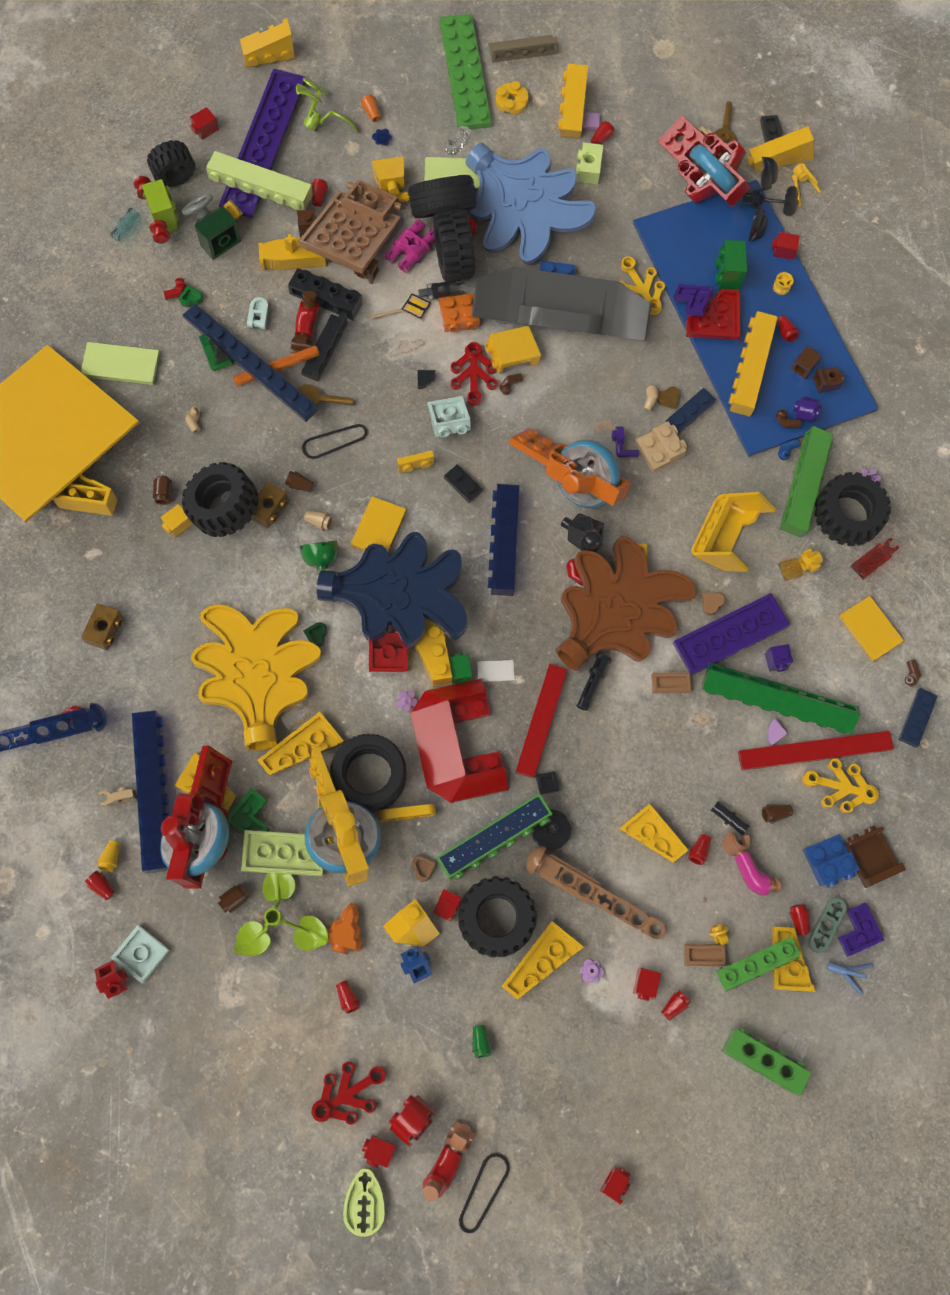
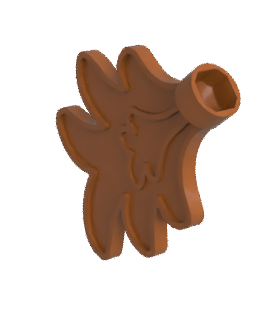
M624 536L618 538L613 544L615 572H613L609 563L601 555L587 550L578 552L574 562L584 589L579 586H570L561 594V603L571 620V632L569 637L556 648L558 657L567 667L574 671H578L589 660L591 655L602 650L619 651L632 660L641 662L648 656L651 648L650 642L644 634L663 638H670L675 635L677 631L675 617L667 608L658 604L688 602L693 599L696 591L690 578L671 570H658L648 573L647 559L644 552L635 541Z

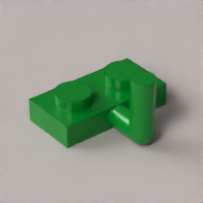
M206 334L199 336L212 371L232 365L230 358L216 363L215 355L218 354L212 339L208 340Z

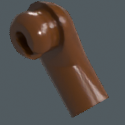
M784 409L777 411L775 415L776 421L784 428L801 427L800 419H789Z
M915 659L906 662L909 673L905 677V684L909 687L915 686L921 678V673Z

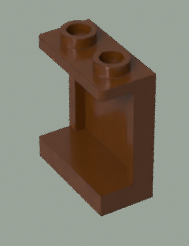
M874 825L864 830L866 834L860 837L858 833L848 837V842L845 843L848 852H852L860 869L857 871V874L865 888L906 870L903 862L898 864L882 834L883 826L876 828Z

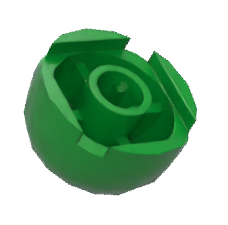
M337 540L300 546L302 559L307 565L316 567L317 570L328 569V565L334 563L338 556Z

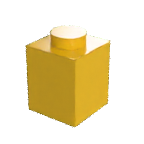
M179 504L160 517L163 522L162 528L167 534L172 533L175 538L193 525Z

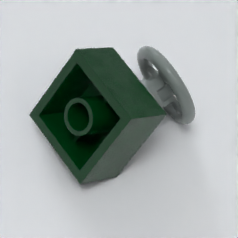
M205 194L187 204L182 209V214L190 215L194 213L198 220L195 224V229L200 246L214 260L240 243L241 239L237 222L224 206L209 211L206 205L213 200L212 194Z

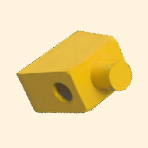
M404 156L372 160L373 177L379 189L395 196L399 194V190L405 189Z

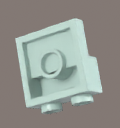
M463 396L427 402L435 437L446 438L454 433L462 435L471 430L470 417Z

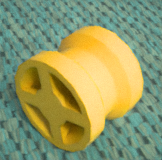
M787 272L779 273L773 284V290L779 295L787 294L794 281L792 275Z

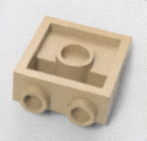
M669 422L653 428L652 432L635 440L636 446L652 472L683 458L686 453L687 445L685 441L678 438L677 428L675 425H670Z

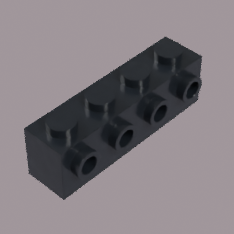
M297 268L288 283L290 295L303 300L304 292L313 291L317 294L316 301L319 303V307L340 315L341 311L347 313V319L352 321L362 306V295L359 292L349 290L339 283L330 282L325 277L316 276L308 270Z

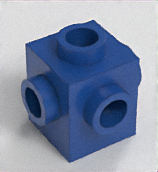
M419 945L400 954L403 959V963L400 965L404 974H409L413 983L433 975L428 965L431 963L427 951L422 952Z

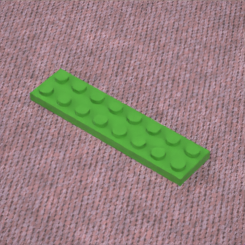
M472 14L439 17L458 131L489 128L492 122Z

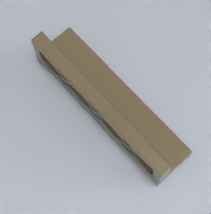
M546 35L489 43L488 47L492 63L556 54L558 41L557 37Z

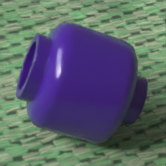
M804 396L800 401H796L793 411L796 412L797 419L812 423L818 419L822 406H819L818 400Z

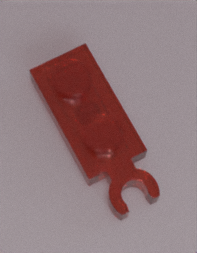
M889 538L883 546L880 543L851 565L852 569L862 580L891 559L892 556L890 554L895 553L899 549L898 545L895 548L889 546V543L893 540L892 538Z

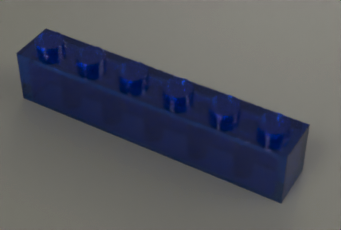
M497 484V489L493 490L492 501H495L496 505L492 507L491 518L495 519V524H491L490 536H494V542H490L489 553H493V560L489 559L488 571H492V577H488L487 588H491V595L513 596L519 485Z

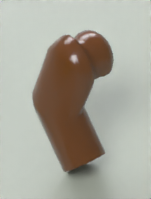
M522 374L506 376L499 388L503 395L510 394V386L512 384L523 381Z

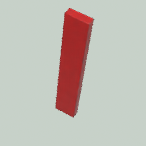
M552 664L548 666L515 773L530 778L535 776L567 673L565 668Z

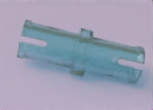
M134 208L128 209L127 213L118 220V225L110 233L111 237L116 241L121 240L126 231L132 228V223L139 216V213Z

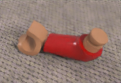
M455 1122L445 1141L449 1145H444L435 1165L423 1181V1196L426 1200L434 1201L441 1197L454 1180L463 1156L462 1153H467L476 1136L467 1124Z

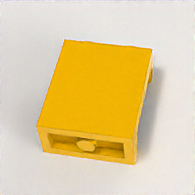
M529 326L489 334L488 340L485 343L486 350L492 358V365L496 368L498 374L502 373L505 367L529 362L531 367L536 366L541 358V353Z

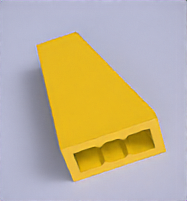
M806 126L749 149V157H747L749 166L753 167L756 173L762 171V157L774 159L778 167L814 159V138L809 127Z

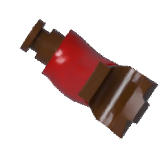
M313 291L304 292V299L300 302L295 322V335L292 338L290 353L292 354L313 346L311 338L319 311V303L316 301L317 294Z

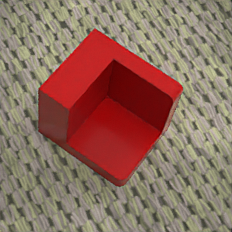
M443 889L433 913L451 922L462 898Z

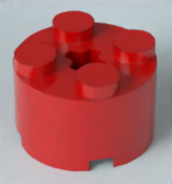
M410 1095L403 1104L405 1108L400 1114L396 1112L389 1120L391 1124L390 1130L408 1147L413 1145L410 1143L413 1138L417 1141L430 1126L432 1114L435 1117L437 1115V1112L419 1095L416 1097Z

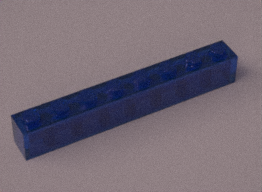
M156 710L132 713L142 872L148 874L168 871V867L161 856V839L163 835L161 826L165 818L170 816L169 813H166L169 797L168 793H165L164 787L167 785V775L163 773V766H166L165 754H162V747L165 746V741L160 731V728H163V718L159 716Z

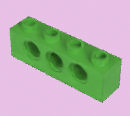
M789 937L716 971V974L725 992L800 958L801 954L792 937Z
M743 1028L731 1030L721 1052L790 1093L801 1096L811 1075V1072L806 1070L807 1066L797 1060L792 1062L787 1059L788 1055L778 1049L776 1052L768 1048L770 1044L759 1038L756 1041L750 1037L751 1033ZM747 1043L752 1046V1053L750 1055L744 1052V1046ZM766 1054L771 1058L769 1066H765L763 1063V1057ZM784 1065L789 1068V1075L787 1077H784L781 1072Z

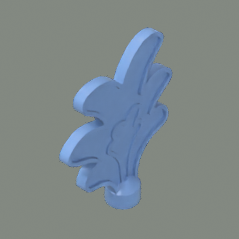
M479 143L473 147L466 158V166L479 176L480 186L476 195L477 205L470 210L472 216L478 220L484 221L491 218L483 239L486 251L498 252L507 248L514 241L519 230H521L520 258L525 264H533L547 251L551 239V230L575 232L590 225L596 214L595 204L592 201L564 200L573 193L577 185V176L574 169L567 168L548 173L552 162L550 154L544 148L537 149L529 156L520 160H506L497 156L484 143Z

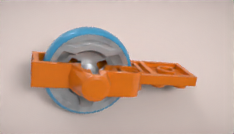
M530 428L511 437L509 444L546 465L545 473L555 479L565 497L578 506L595 508L606 503L614 506L617 502L626 498L632 482L620 476V469L616 458L607 447L599 442L579 440L569 445L563 443L557 445L552 439L538 434V431Z

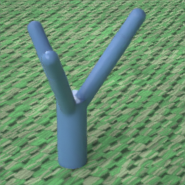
M828 962L827 970L843 975L859 994H862V990L849 975L866 979L867 975L854 971L872 968L873 965L865 964L843 967Z

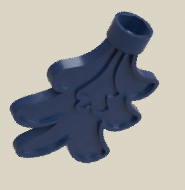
M419 532L409 533L396 552L390 557L385 547L380 544H371L365 549L362 558L353 568L339 573L321 570L317 581L318 600L343 602L355 608L361 616L362 632L367 640L382 638L387 633L389 626L392 625L406 647H414L423 639L426 633L425 618L435 623L453 640L459 639L468 627L464 607L454 595L448 592L461 576L462 560L460 553L457 550H447L434 562L425 566L428 558V549L424 537Z

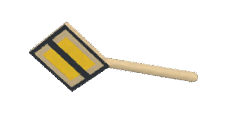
M411 293L401 309L374 314L370 318L405 312L421 320L431 302Z

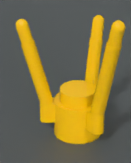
M804 163L795 166L793 169L794 175L791 176L794 186L798 190L797 202L799 207L802 204L798 181L804 182L809 180L817 192L821 193L817 185L818 181Z

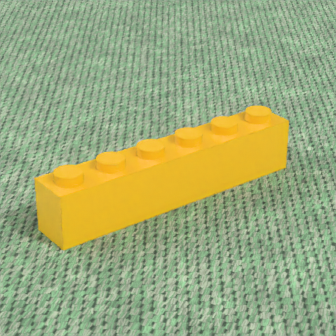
M757 311L755 317L750 318L748 328L751 329L745 336L744 342L747 345L743 347L740 358H743L742 363L739 362L736 370L739 376L738 378L735 377L732 388L735 391L731 393L728 404H731L729 411L751 416L756 405L778 316Z

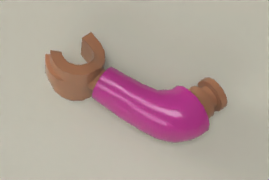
M728 832L722 841L723 850L728 855L735 856L738 869L747 887L752 892L762 896H766L772 891L779 892L781 888L780 879L769 877L768 874L759 871L750 853L745 851L750 845L749 835H744L740 838V844H738L736 835L733 832Z

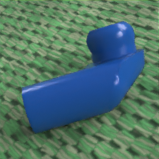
M794 439L782 443L778 451L779 458L781 460L789 459L791 456L790 451L800 447L799 440Z

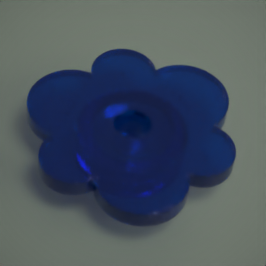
M377 129L376 133L372 134V139L377 145H388L389 140L392 138L388 129Z

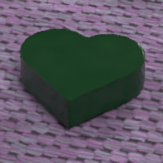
M318 622L303 630V633L309 642L321 647L324 644L327 628L324 623Z

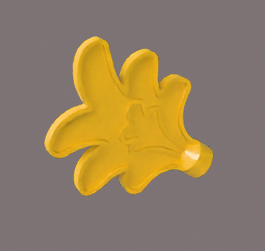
M221 604L208 606L200 613V620L225 645L217 642L205 643L197 647L191 654V660L195 667L215 676L201 684L198 691L199 699L205 705L227 707L241 718L244 726L243 735L246 750L262 751L271 749L277 745L274 726L278 717L286 709L304 702L308 697L306 684L295 676L315 665L321 659V650L317 645L304 640H295L280 646L284 638L297 628L299 624L298 614L293 609L280 608L271 610L263 614L251 625L242 613L232 607Z

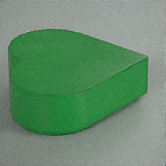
M187 285L179 300L183 307L188 308L194 304L200 305L203 302V295L197 289Z

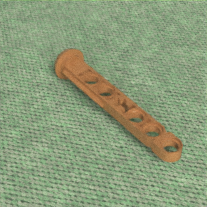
M539 846L529 853L526 860V869L530 875L534 871L539 872L538 876L586 904L591 902L630 926L641 929L642 933L653 939H660L665 935L666 930L662 922L652 916L648 917L644 911L599 886V881L551 853L548 856L545 853L547 847ZM560 867L564 868L559 873L558 879L554 878L558 874ZM566 872L573 874L574 879L569 884L562 881V876ZM585 882L591 886V891L587 894L580 892V885ZM604 893H606V898L610 901H612L613 898L616 899L612 903L610 910L608 909V907L610 906L608 903H599V894L603 895ZM618 903L625 904L626 911L624 914L619 915L615 912V906ZM637 913L642 914L644 917V921L640 925L633 923V916ZM653 924L661 926L660 934H651L650 928Z

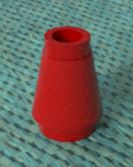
M608 121L600 123L590 142L601 145L613 136L614 127Z
M314 179V182L311 183L312 205L321 207L328 186L325 180Z
M785 315L780 316L776 322L778 323L782 339L786 342L794 341L799 336L798 328Z
M700 834V837L688 852V859L692 863L703 865L707 861L711 837Z
M98 870L85 880L87 888L106 901L115 893L102 872L99 873Z
M806 904L791 906L789 914L798 935L810 934L809 909H807Z
M347 980L336 985L341 1009L346 1014L352 1013L361 1007L359 1003L361 1000Z
M679 990L677 993H673L661 1013L670 1021L688 1009L691 1001Z

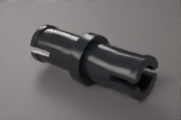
M719 801L711 809V812L725 821V825H730L742 836L750 827V825L736 816V812H731Z

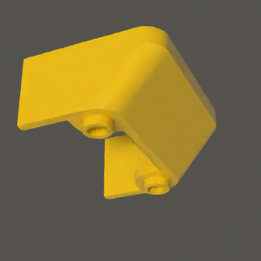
M760 492L719 495L708 512L692 546L691 553L697 559L725 572H748L749 568L731 552L743 525L755 523L760 513L775 512L776 508Z

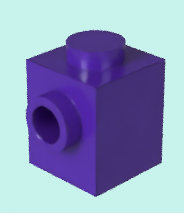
M789 644L770 647L765 653L769 672L776 670L777 672L786 671L793 663Z

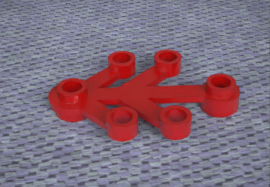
M477 342L469 343L465 347V354L457 361L451 363V372L458 374L461 372V366L470 360V366L459 376L451 380V388L459 390L461 383L470 376V392L467 394V402L471 406H478L481 403L482 396L478 391V376L486 383L487 389L495 390L497 388V380L488 375L495 374L497 370L496 368L493 370L489 369V367H493L492 362L482 354V347ZM477 360L486 366L487 373L477 365Z
M345 1062L342 1066L343 1074L338 1094L330 1101L331 1089L336 1084L337 1078L332 1073L326 1074L321 1100L316 1101L311 1109L313 1118L318 1122H325L329 1118L346 1121L349 1125L355 1124L358 1120L357 1113L354 1111L345 1113L334 1109L340 1104L364 1109L365 1112L372 1113L376 1109L374 1100H362L352 1096L371 1084H381L386 1076L384 1069L381 1067L372 1068L369 1071V1076L348 1089L350 1077L355 1070V1066L352 1062ZM346 1064L352 1066V1071L349 1073L344 1069ZM375 1071H379L381 1073V1078L379 1080H376L373 1077ZM328 1076H333L334 1082L332 1084L326 1082ZM367 1102L373 1103L374 1108L372 1110L366 1109ZM321 1106L326 1108V1113L324 1115H321L318 1112V1109ZM349 1114L355 1115L354 1122L348 1121L347 1116Z

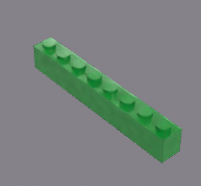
M710 662L702 681V690H705L708 694L722 695L728 700H739L748 706L756 705L765 711H776L782 716H793L806 723L810 721L822 728L830 727L843 734L846 732L853 734L861 714L859 706Z

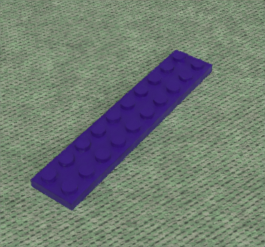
M273 68L237 159L272 170L301 95L297 94L296 85L299 83L304 86L303 78L305 76ZM227 185L219 203V208L223 207L229 200H232L243 213L241 216L253 218L261 197Z

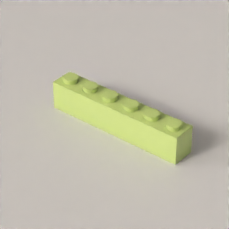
M214 151L206 166L208 177L214 182L224 183L229 187L241 189L246 193L258 195L263 199L267 198L295 210H306L313 196L312 186L309 183Z

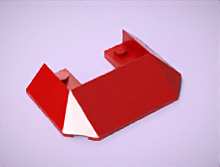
M482 679L426 690L410 713L427 789L438 794L449 803L508 791L505 767L502 765L499 751L462 759L454 724L490 716L486 698L487 691Z

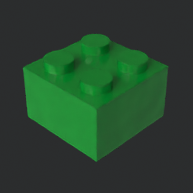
M724 240L723 246L719 248L718 257L715 258V268H717L718 272L715 276V283L718 284V291L722 289L740 290L747 273L746 241Z

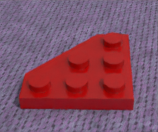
M722 289L709 301L704 316L690 315L686 320V337L739 341L740 290Z

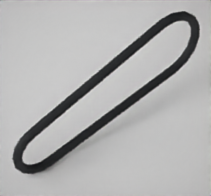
M355 424L310 437L303 442L302 452L311 459L322 457L363 440L367 436V429L362 424ZM355 427H362L365 431L361 438L317 456H309L304 449L305 444L313 439Z
M498 1153L490 1154L483 1161L459 1217V1226L462 1231L473 1233L479 1228L508 1176L509 1163L503 1155ZM499 1157L506 1164V1172L477 1225L472 1230H467L462 1225V1218L485 1164L490 1158Z

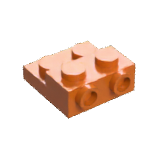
M474 293L439 298L445 332L479 328L480 318L471 317Z

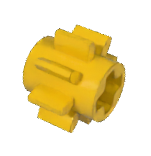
M811 548L803 551V554H800L799 564L804 571L809 569L812 573L819 570L823 558L817 550L812 552Z

